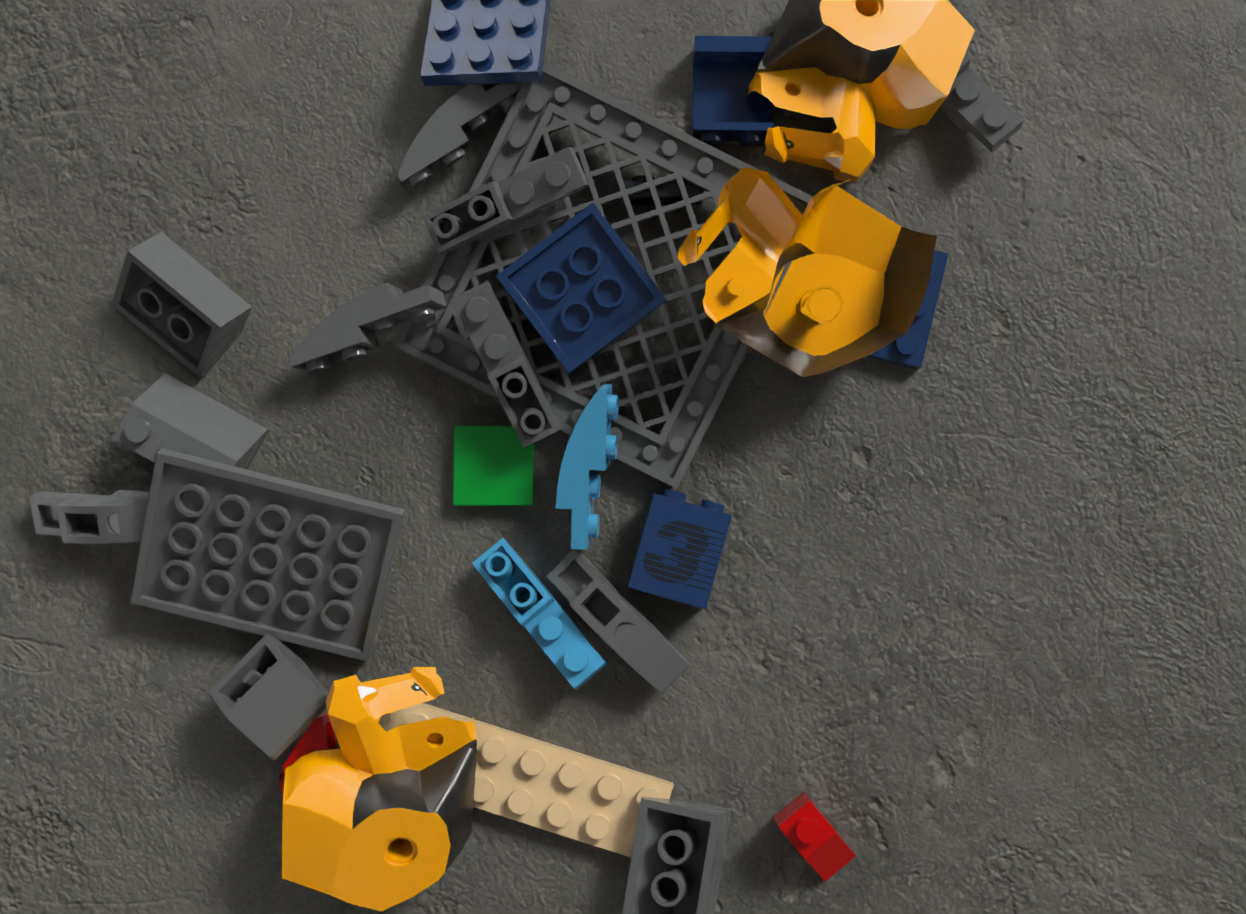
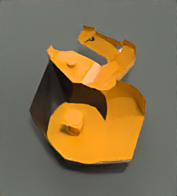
M789 0L755 76L749 83L748 95L751 91H757L767 97L775 107L817 117H833L837 129L830 134L779 126L769 127L765 139L766 151L764 155L781 163L792 160L832 170L835 180H849L847 182L856 183L870 168L875 157V121L896 129H911L920 125H926L949 94L974 34V28L949 0Z
M743 167L723 185L717 203L718 207L699 230H691L678 250L677 258L686 266L700 258L728 223H735L742 235L735 248L706 281L703 305L706 314L715 322L714 326L802 377L822 374L871 355L905 335L919 311L926 293L937 236L913 231L898 225L839 188L838 185L842 183L829 186L814 195L809 200L802 215L768 172ZM793 260L767 310L785 264Z
M413 667L410 673L366 682H360L356 675L333 681L326 699V706L341 749L314 751L300 757L295 763L285 769L282 822V880L339 901L382 912L414 897L436 883L460 854L472 833L477 754L474 717L472 721L466 722L443 716L400 725L387 732L378 723L384 714L427 702L444 694L442 679L436 673V667Z

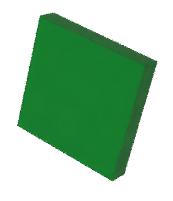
M454 426L453 505L534 506V443L523 448L513 426Z

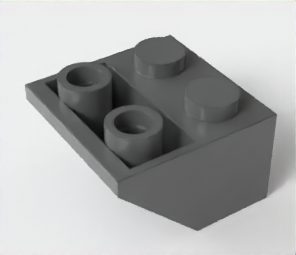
M268 633L209 691V694L225 717L273 760H276L327 708V691L294 649Z

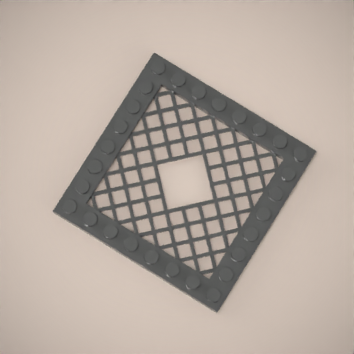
M543 63L541 82H523L469 192L491 181L498 183L547 158L544 157L532 161L543 138L549 156L555 154L549 134L570 127L576 145L573 149L575 154H579L585 172L584 175L594 200L572 207L568 196L564 198L566 210L546 216L545 212L539 214L540 219L522 225L516 224L513 225V228L495 233L442 254L438 253L422 286L429 285L442 291L447 307L434 311L435 316L431 319L421 322L405 321L393 346L498 398L487 376V371L451 302V298L467 291L471 282L474 287L480 285L478 276L498 270L500 273L504 270V267L511 265L527 253L528 250L522 235L523 231L543 225L546 237L552 234L548 223L568 216L571 219L575 214L581 212L593 202L605 217L602 205L623 198L629 218L611 224L612 228L617 230L632 225L648 276L657 288L655 276L676 269L683 290L664 297L667 300L666 302L685 296L692 317L670 324L665 306L662 304L659 309L665 326L643 333L641 324L638 322L635 325L638 335L618 342L615 340L596 354L599 355L613 350L620 371L599 377L593 358H591L587 362L593 380L572 386L568 372L558 358V362L540 368L536 367L530 348L546 342L542 337L531 341L527 340L521 321L528 318L524 313L519 315L515 301L505 287L503 291L497 292L495 295L497 299L507 296L513 317L508 319L511 324H516L522 342L521 346L541 385L560 430L571 435L579 417L590 401L575 393L576 391L591 386H596L598 391L602 386L601 383L622 377L629 398L620 400L619 407L631 403L637 424L618 415L617 420L611 419V435H617L618 439L617 459L677 489L749 345L714 326L706 342L700 321L710 317L706 312L697 315L691 294L705 290L706 282L688 288L682 270L684 265L677 258L678 255L673 240L685 237L691 230H699L703 226V224H697L692 204L712 198L715 208H717L723 185L743 167L757 168ZM554 116L563 120L562 122L550 125ZM576 127L599 139L581 145ZM606 145L611 165L590 171L584 151ZM612 145L635 157L617 162ZM641 162L647 182L626 189L620 169ZM648 163L670 173V175L653 180ZM614 171L620 192L599 198L593 178ZM771 176L803 215L809 200L813 196ZM677 180L683 200L662 207L655 187ZM683 180L704 189L706 193L689 198ZM650 189L656 209L635 216L628 196ZM686 207L692 227L671 234L664 214ZM659 216L665 236L644 243L637 223ZM728 224L723 229L728 245L708 252L705 250L696 261L703 260L708 277L713 274L709 258L731 252L738 244V242H733ZM516 234L522 254L501 261L495 241ZM668 243L674 263L652 270L646 249ZM490 246L495 264L478 269ZM793 260L785 264L766 312ZM454 318L460 334L449 329ZM694 323L700 344L679 351L673 330ZM667 332L674 353L652 360L646 339ZM640 341L647 362L625 368L619 348ZM702 350L688 377L681 357ZM676 359L683 380L661 387L655 365ZM560 368L566 388L539 374ZM649 368L656 389L634 396L628 374ZM684 386L670 413L663 392ZM658 394L665 416L643 422L636 401ZM666 421L660 435L646 429Z

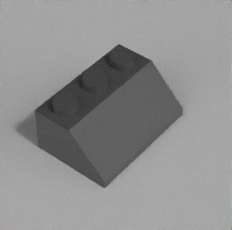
M162 232L127 251L111 304L200 379L211 370L242 333L252 308L238 294Z
M165 373L131 404L112 440L154 463L157 452L165 448L248 470L269 429Z
M642 797L622 914H715L731 809L689 800Z

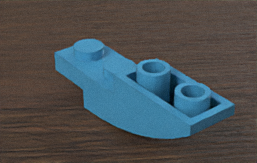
M612 384L601 386L586 405L573 429L561 463L557 484L556 509H572L571 549L587 550L592 542V538H598L600 517L599 514H593V499H599L601 478L600 475L594 474V470L605 471L610 465V460H616L618 449L617 435H611V419L617 420L619 410L618 395H612Z
M501 538L472 563L520 625L527 629L575 690H578L608 664L587 639L586 634L504 538Z

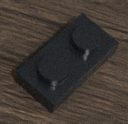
M645 175L632 177L631 181H624L625 188L629 189L646 183L647 179ZM677 180L655 187L661 205H670L683 200ZM683 180L689 198L704 193V189ZM650 189L628 196L631 206L655 205ZM702 201L692 205H702Z

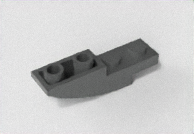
M964 55L949 94L939 108L962 133L968 129L992 153L1022 128L1024 120L969 68L970 59Z
M523 82L499 83L486 92L481 84H467L458 90L427 120L414 138L397 173V179L403 187L410 182L412 187H415L433 175L430 171L433 167L442 162L447 167L466 155L463 149L469 143V139L463 130L468 128L472 133L491 121L488 115L499 108H502L504 112L509 111Z
M567 147L498 183L491 181L422 217L437 252L442 254L498 233L557 206L558 201L589 187V184L574 149Z
M489 281L451 298V302L487 371V376L523 448L559 431L560 427L541 385Z
M384 283L346 302L319 323L289 358L290 366L307 371L309 375H316L331 370L330 364L342 360L343 362H355L364 359L367 356V351L379 348L376 334L383 335L398 330V324L405 321L421 322L431 319L435 316L434 311L447 307L443 292L425 285L403 293L402 289L389 283Z
M118 490L112 495L38 491L29 497L36 534L59 535L62 538V543L109 544L141 542L150 491Z
M573 549L546 576L571 602L569 605L622 659L660 693H663L691 665L637 607L632 606L578 549Z

